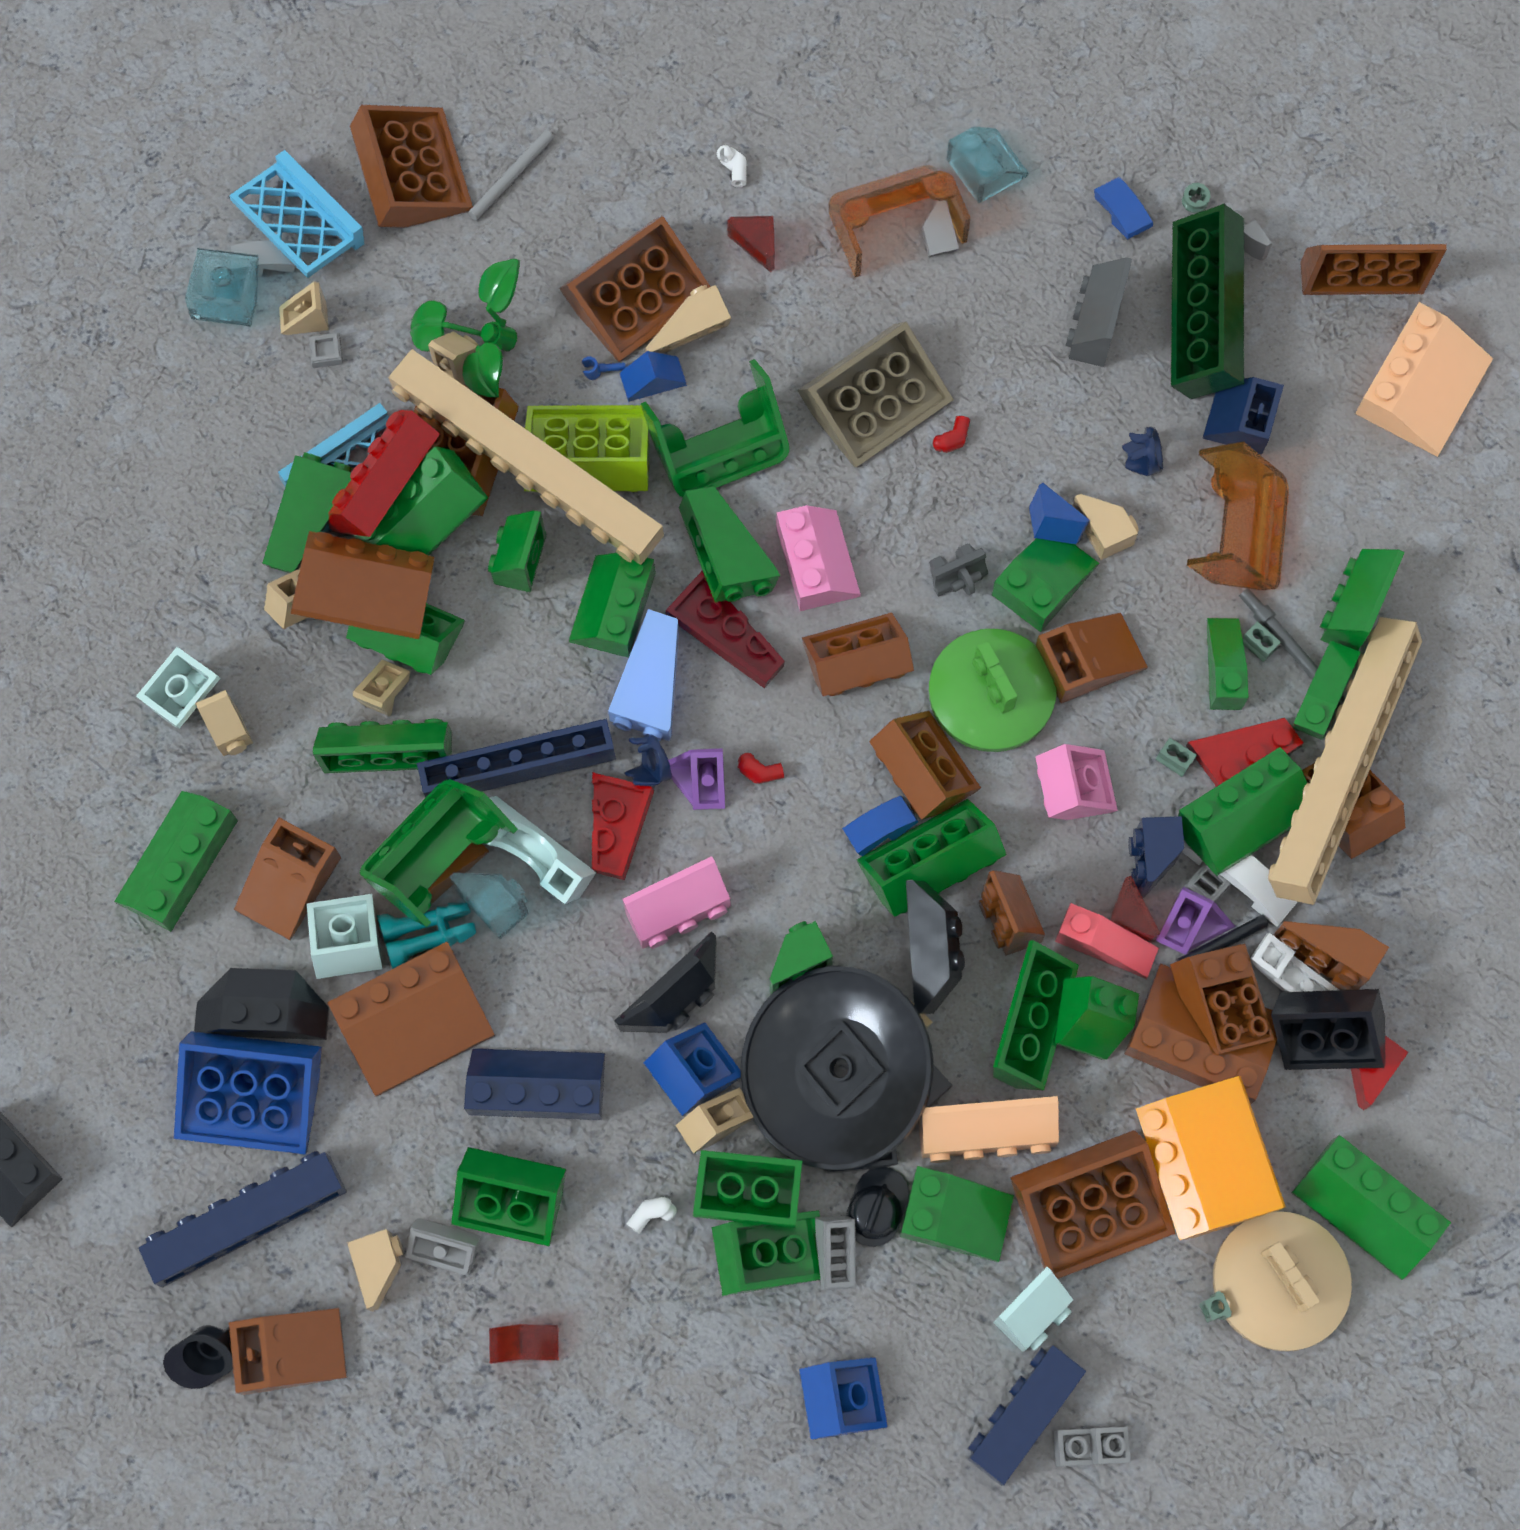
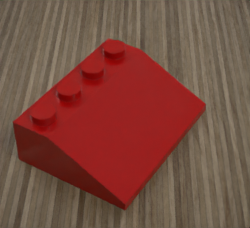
M412 410L394 412L388 418L385 424L387 428L382 436L376 438L369 446V455L364 462L358 464L351 472V481L347 487L340 490L332 501L334 506L329 511V528L334 532L370 537L440 433Z

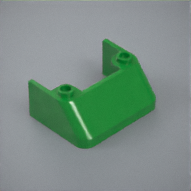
M755 359L749 361L757 388L745 393L740 398L738 411L741 419L685 440L682 431L676 425L664 424L661 426L659 419L647 402L640 403L653 445L672 487L679 496L683 497L687 490L712 486L718 488L781 463L788 456L790 446L770 377Z
M448 779L437 785L364 862L360 869V875L407 917L428 927L431 922L424 915L431 906L432 894L428 888L471 842L476 845L488 844L496 838L500 828L513 834L518 828L485 793Z

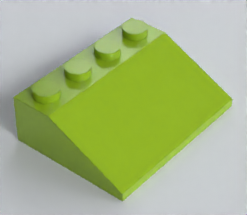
M641 405L527 406L525 429L613 491H648L649 429Z

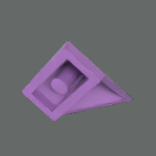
M723 748L689 750L669 760L672 773L671 779L691 803L693 810L725 809Z
M1183 887L1176 897L1156 941L1185 955L1192 949L1236 926L1213 900Z

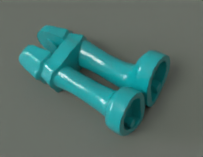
M448 903L447 906H437L436 909L424 913L431 922L428 927L437 925L438 930L405 940L394 941L404 934L428 927L409 917L396 918L390 914L378 915V924L392 969L407 962L408 958L417 953L433 949L447 941L450 947L457 942L461 944L477 933L475 923H466L450 928L448 922L470 914L471 910L468 903Z

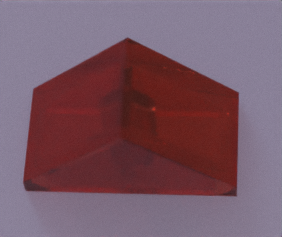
M774 216L730 217L727 220V236L769 272H772L775 269Z
M1132 876L1126 877L1120 887L1109 920L1147 942L1153 943L1158 939L1160 932Z
M517 1324L489 1328L490 1364L559 1361L558 1325Z

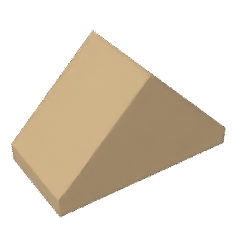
M312 282L279 306L281 334L292 335L329 330L327 303L318 282Z

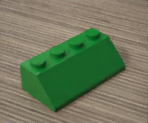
M435 446L425 455L370 537L354 535V537L365 543L380 546L390 545L395 549L409 552L419 551L430 555L488 499V496L455 451Z
M427 719L424 723L396 720L392 724L380 725L374 721H365L360 723V726H348L345 723L335 722L330 723L328 727H319L313 746V755L324 773L418 770L417 763L452 755V731L448 722H443L441 719Z
M1281 747L1274 750L1179 810L1178 816H1182L1184 841L1216 876L1225 872L1291 829L1292 815L1295 810H1299L1303 800V790L1307 784L1302 769Z
M181 791L114 902L172 932L238 822L236 817L229 809L204 796Z
M966 799L902 834L894 841L891 840L856 860L881 903L893 917H896L899 914L908 912L906 880L925 881L939 894L953 884L966 880L970 875L982 868L993 865L1007 854L996 825L969 799Z
M1029 940L993 1065V1077L1016 1089L1044 1091L1057 1046L1055 1044L1064 978L1076 977L1079 965L1034 940Z
M1338 1135L1329 1142L1291 1192L1401 1280L1425 1257L1451 1224L1449 1220L1341 1135Z

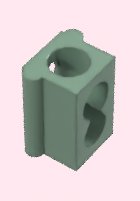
M1258 621L1242 638L1243 644L1263 662L1279 648L1281 643ZM1265 642L1269 647H1264L1261 643Z
M1169 738L1155 760L1183 777L1197 755L1172 738ZM1167 752H1175L1177 756H1170ZM1178 758H1183L1186 762H1180Z
M1221 1291L1215 1292L1209 1299L1199 1303L1207 1323L1218 1318L1225 1320L1231 1317L1232 1312ZM1219 1301L1224 1304V1310L1219 1308Z

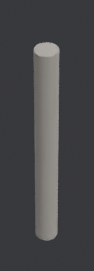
M544 130L468 211L472 219L477 221L554 139L550 131Z

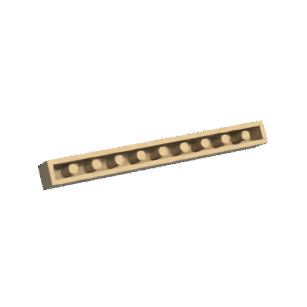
M413 349L409 351L388 377L393 388L392 393L404 403H407L409 400L415 404L417 411L426 419L432 420L434 418L442 424V429L450 436L456 438L458 435L467 441V447L477 455L482 453L491 458L490 462L503 473H506L508 470L515 475V480L523 488L529 491L533 488L539 492L541 499L552 508L558 506L567 512L565 515L571 522L577 526L582 524L592 530L591 534L594 538L603 544L609 542L617 548L616 552L626 561L631 562L634 560L642 565L664 537L663 526Z
M1380 617L1375 629L1371 630L1368 636L1367 649L1358 659L1356 675L1347 685L1345 701L1337 709L1334 727L1326 735L1324 751L1321 757H1317L1315 761L1313 777L1310 783H1307L1304 787L1302 803L1299 810H1295L1292 815L1289 834L1281 841L1278 860L1276 864H1272L1270 867L1268 880L1276 897L1311 905L1315 904L1421 646L1422 639L1417 622Z

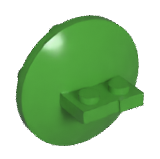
M980 629L956 638L939 654L933 665L929 680V701L933 714L940 726L959 743L979 751L1001 752L1012 750L1028 743L1046 726L1056 702V686L1036 645L1019 634L1002 629Z

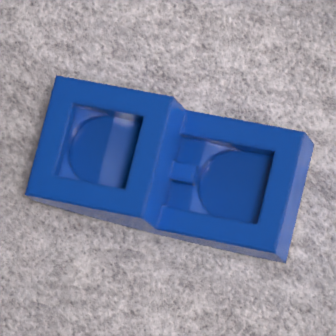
M1120 177L1094 189L1095 199L1111 214L1112 224L1127 239L1153 227V221L1144 206Z
M898 796L871 809L842 829L856 852L863 857L887 838L894 841L919 821L904 797Z

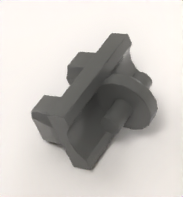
M967 543L955 551L956 560L948 563L941 556L930 560L929 565L934 591L938 597L952 590L956 592L960 589H963L967 595L975 593L974 583L982 580V577L988 574L985 562L986 553L982 548L975 550Z

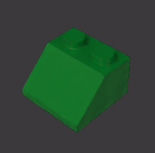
M534 510L507 516L505 526L499 527L496 543L499 544L497 554L491 555L488 565V572L491 573L495 585L531 592L546 540L545 527L540 511Z
M806 921L800 922L789 929L790 933L785 935L770 976V994L790 979L795 980L804 975V972L832 966L833 955L816 921L807 924Z
M1094 976L1064 978L1055 1044L1101 1060H1107L1135 1026L1139 993Z

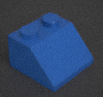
M705 1022L664 1041L643 1062L682 1116L693 1111L698 1105L712 1100L741 1078V1070Z
M876 1357L828 1362L799 1369L811 1440L888 1427Z

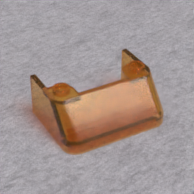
M923 165L840 191L831 197L829 201V215L855 278L861 276L862 251L853 229L864 226L869 221L870 216L926 198H932L937 201L946 200L961 244L967 242L971 217L952 175L935 166Z
M1244 441L1200 449L1199 456L1215 468L1211 480L1212 488L1225 500L1220 552L1209 553L1206 557L1188 559L1187 566L1212 584L1262 591L1278 588L1281 579L1289 487L1285 475Z

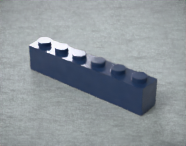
M606 718L419 762L417 767L423 794L426 798L437 785L448 779L482 792L616 760Z
M319 1151L312 1152L301 1158L302 1164L290 1170L288 1167H284L273 1172L269 1176L270 1180L261 1185H258V1183L249 1184L239 1190V1196L229 1201L224 1198L209 1205L208 1212L198 1217L193 1214L179 1220L176 1223L177 1228L167 1233L161 1230L148 1236L145 1239L147 1243L141 1245L138 1249L154 1285L163 1288L347 1193L331 1157L326 1152L321 1154Z

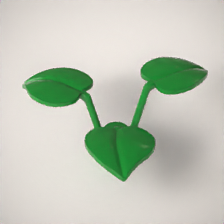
M518 259L494 263L482 274L478 290L479 298L482 302L488 303L486 311L496 322L486 323L481 331L445 322L447 315L446 306L441 302L433 300L423 303L416 310L411 321V338L417 349L430 352L428 344L431 340L443 336L444 328L480 336L483 339L484 344L477 345L475 348L476 352L469 354L465 358L462 376L464 383L470 390L486 397H499V380L503 366L501 350L510 351L517 342L516 330L506 326V320L500 318L497 313H502L506 310L514 296L520 267V260Z

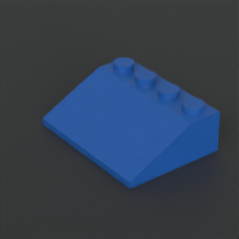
M191 1031L179 1043L174 1139L306 1155L320 1078L322 1047Z

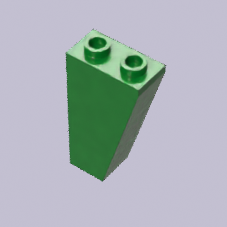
M306 452L303 453V457L295 455L262 562L264 566L291 573L299 568L302 563L309 531L323 532L329 523V511L334 506L332 504L334 497L340 490L345 489L351 481L352 467L338 462H334L332 467L321 463V457Z
M715 486L685 491L679 505V510L714 601L726 600L734 602L742 597L752 595L762 597L772 592L780 577L778 569Z

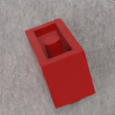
M1386 1035L1384 1068L1351 1069L1358 1107L1362 1110L1367 1109L1373 1104L1409 1053Z

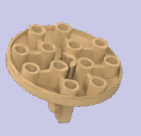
M1271 1212L1242 1222L1223 1241L1216 1255L1213 1268L1214 1293L1221 1291L1224 1294L1232 1312L1231 1317L1226 1319L1227 1322L1243 1338L1269 1350L1297 1351L1323 1341L1341 1323L1351 1299V1272L1347 1258L1339 1243L1320 1224L1295 1213ZM1219 1301V1308L1224 1310V1304Z

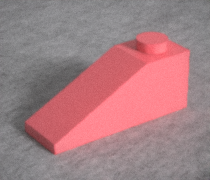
M1070 903L1055 939V942L1145 979L1148 978L1159 949L1104 916Z

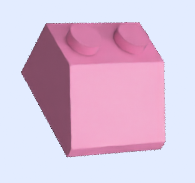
M1063 744L1035 756L1038 767L1037 774L1041 781L1044 806L1048 818L1072 820L1118 811L1104 750Z

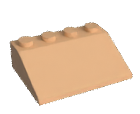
M1419 302L1355 414L1438 457L1493 358L1447 316Z

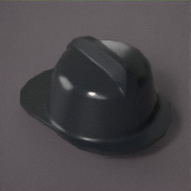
M888 1167L870 1169L861 1176L856 1185L846 1216L855 1219V1240L862 1245L871 1247L884 1245L894 1237L899 1228L908 1203L909 1190L903 1176L894 1169Z
M212 1325L201 1326L190 1336L171 1347L163 1360L164 1370L169 1378L179 1386L189 1389H201L228 1374L233 1369L229 1327L222 1330Z

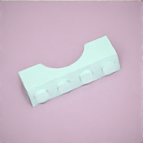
M490 797L493 803L518 830L513 834L500 828L496 838L488 843V845L502 848L525 861L539 876L540 885L564 904L579 899L596 872L499 797Z

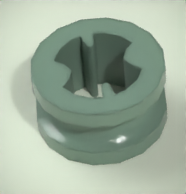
M1201 183L1188 185L1182 197L1183 207L1192 213L1204 211L1211 197L1209 189ZM1196 194L1201 195L1200 200L1196 203L1191 201L1192 196L1194 197Z

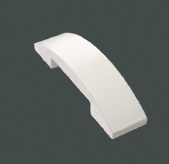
M1184 841V850L1182 852L1196 864L1200 865L1203 861ZM1252 855L1220 874L1252 899L1254 903L1251 907L1261 915H1264L1276 927H1278L1297 903V901L1276 897L1268 880L1269 869Z
M1271 933L1265 935L1250 958L1254 966L1283 992L1339 990L1293 956L1295 951Z

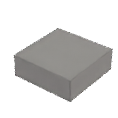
M339 332L309 336L313 368L343 364Z

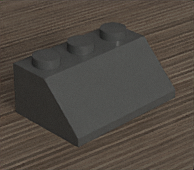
M1126 257L1095 264L1092 266L1090 276L1084 275L1079 292L1085 294L1083 303H1076L1073 320L1078 321L1076 329L1070 328L1065 345L1071 347L1068 359L1104 367L1132 263L1131 258Z

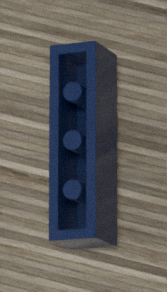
M1054 1345L1050 1346L1047 1351L1042 1347L1029 1363L1034 1367L1032 1372L1026 1379L1023 1376L1017 1379L1009 1391L1013 1398L1006 1407L1001 1403L988 1419L993 1425L986 1435L979 1432L967 1448L972 1452L968 1460L1000 1486L1005 1485L1087 1372Z

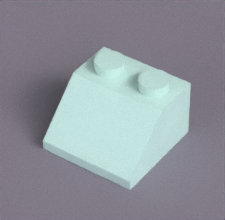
M176 647L136 697L163 719L180 729L197 708L195 703L202 701L221 678L183 650Z
M372 894L307 903L310 951L316 979L383 969Z
M1046 1267L993 1323L1022 1352L1029 1346L1035 1351L1048 1337L1044 1330L1052 1322L1059 1326L1072 1312L1067 1306L1073 1301V1298L1054 1273Z

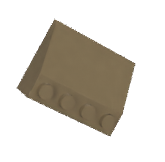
M907 321L893 324L797 390L813 417L855 468L953 401L952 396Z

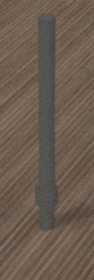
M1249 588L1245 589L1239 597L1254 613L1253 618L1262 626L1265 625L1313 680L1318 666L1274 617L1276 615L1275 612L1268 605L1264 606ZM1343 695L1339 702V705H1343L1345 701V697Z

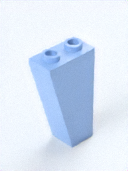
M648 609L608 710L609 719L615 727L624 731L634 729L643 732L645 737L654 735L659 741L661 739L670 741L672 736L679 638L677 618Z

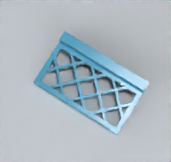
M284 150L275 156L276 163L230 194V200L309 278L352 247L354 250H357L364 245L363 228ZM276 175L283 181V188L266 187L267 181ZM248 194L260 195L259 205L246 204L242 199ZM265 195L282 196L281 206L264 205ZM286 196L299 197L302 200V208L285 207ZM263 213L279 214V223H265L262 220ZM284 214L301 215L300 226L283 225ZM305 216L319 217L322 220L321 227L304 226ZM282 232L299 233L298 244L284 243L281 240ZM303 234L320 235L319 245L302 244ZM325 235L338 236L342 240L336 246H324ZM301 252L318 253V259L307 266L301 260Z
M381 403L377 404L306 453L321 457V463L329 466L334 464V462H338L355 468L360 463L349 461L351 451L356 447L369 448L375 440L376 434L386 427L385 424L389 418L387 411ZM371 438L370 443L365 442L366 440ZM346 455L345 460H340L341 457ZM293 462L278 472L280 480L285 487ZM329 523L327 524L323 532L329 533L330 531H332L329 528Z

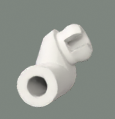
M722 145L717 150V158L725 167L732 171V185L744 187L746 185V158L736 149L728 145Z
M666 1197L648 1199L640 1204L626 1225L640 1234L652 1218L661 1217L665 1221L673 1219L677 1208Z

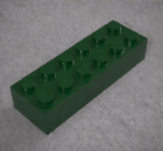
M1225 203L1173 221L1171 387L1189 399L1244 384V218Z

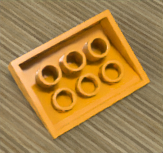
M1241 1076L1170 1096L1136 1108L1179 1240L1196 1238L1286 1208Z

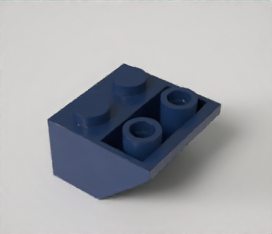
M1256 377L1244 378V384L1215 392L1202 438L1262 455L1270 438L1284 385Z
M1182 816L1145 817L1141 819L1137 828L1133 829V837H1129L1128 848L1130 857L1135 856V868L1131 869L1132 888H1137L1138 898H1145L1175 865L1184 850Z

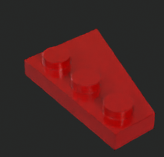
M1281 718L1189 741L1186 746L1197 755L1196 760L1217 787L1279 747L1290 755L1302 747L1304 742L1286 718Z
M592 772V783L594 785V799H592V869L598 874L625 880L654 794V789L651 786H638L630 781Z

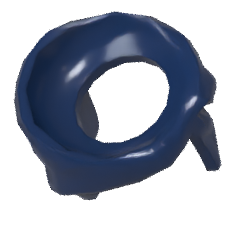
M1146 427L1144 434L1129 433L1132 441L1122 446L1128 455L1125 468L1144 476L1160 473L1163 470V455L1160 437L1156 428Z
M650 735L642 738H629V742L632 744H642L637 749L639 753H642V764L624 773L627 777L633 778L634 785L655 786L672 778L668 757L657 737Z

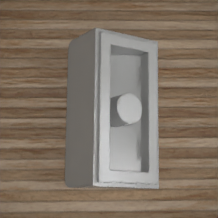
M418 1218L411 1226L404 1258L469 1276L481 1236Z

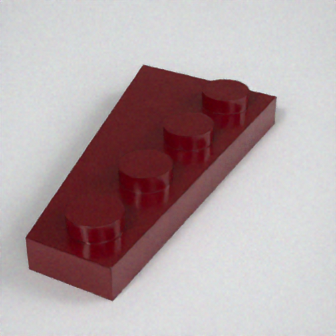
M703 570L666 609L665 615L677 618L679 627L764 689L784 667L785 661L760 632L754 630L748 623L749 619L741 610L738 611L731 602L726 600L714 601Z

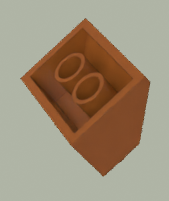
M893 613L802 637L816 685L822 696H837L848 689L869 687L877 681L887 678L897 679L903 677L908 672L914 671L908 637Z
M930 711L895 718L869 741L875 749L876 756L885 764L893 776L894 783L901 788L909 800L912 810L919 815L921 820L948 810L981 789Z

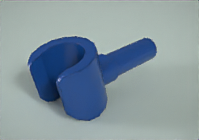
M586 357L582 360L584 367L594 366L592 370L583 371L585 377L589 380L597 379L601 373L620 371L626 368L625 362L598 364L597 360L593 357Z

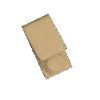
M382 659L353 691V697L363 706L391 716L395 696L408 683L411 671Z

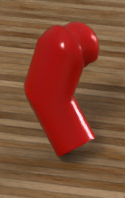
M956 416L953 430L934 437V449L938 452L948 453L962 448L966 441L970 419L966 416Z
M744 753L738 759L739 771L753 783L761 784L784 778L781 763L764 766L751 753Z

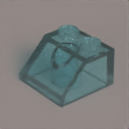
M973 126L948 142L946 159L978 204L1029 175L1023 164L995 128Z
M198 248L185 295L191 319L251 327L257 304L258 255Z
M453 873L449 877L457 894L468 903L469 907L499 939L529 914L526 907L528 899L524 896L525 892L513 878L507 881L501 874Z

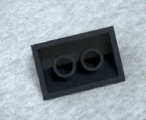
M1379 989L1279 993L1271 1016L1285 1070L1385 1067V1014Z
M0 1111V1216L10 1227H13L63 1178Z

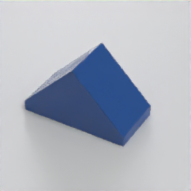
M646 351L620 372V378L628 402L687 386L678 356Z
M1044 483L1039 485L1029 506L1034 538L1077 544L1090 521Z

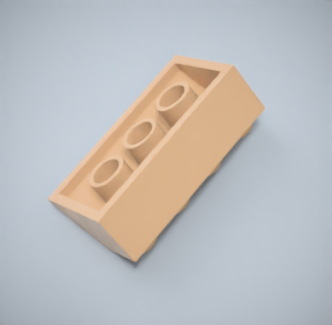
M1058 1096L926 1107L918 1122L922 1158H930V1163H943L951 1161L950 1156L963 1155L964 1160H977L984 1158V1153L997 1152V1157L1018 1155L1017 1150L1027 1149L1031 1150V1154L1050 1153L1051 1147H1056L1059 1143Z

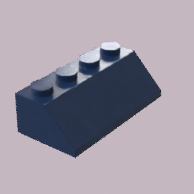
M473 1048L466 1075L464 1110L469 1116L602 1120L605 1053Z

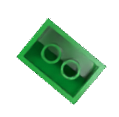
M1361 549L1356 559L1350 557L1343 572L1344 575L1348 576L1344 585L1338 584L1331 601L1336 603L1333 612L1327 610L1319 626L1324 629L1321 641L1329 644L1331 640L1357 651L1360 649L1372 630L1403 558L1404 551L1399 549Z
M617 552L596 555L569 637V643L629 658L656 574L654 559L646 558L642 565L634 560L631 562L626 561Z
M426 603L419 639L354 626L348 627L346 638L356 642L362 648L372 649L385 655L389 660L400 661L409 665L419 673L432 675L444 664L465 620Z
M468 1147L457 1171L451 1225L550 1247L562 1200L566 1169Z
M701 1150L693 1217L796 1228L802 1160Z

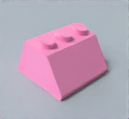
M806 505L777 512L776 528L799 610L804 611L860 597L861 594L837 511Z
M712 856L622 899L626 916L643 949L648 946L651 949L657 948L665 944L669 940V936L677 932L686 934L697 928L698 922L708 917L710 920H715L728 912L727 908L731 907L729 894Z

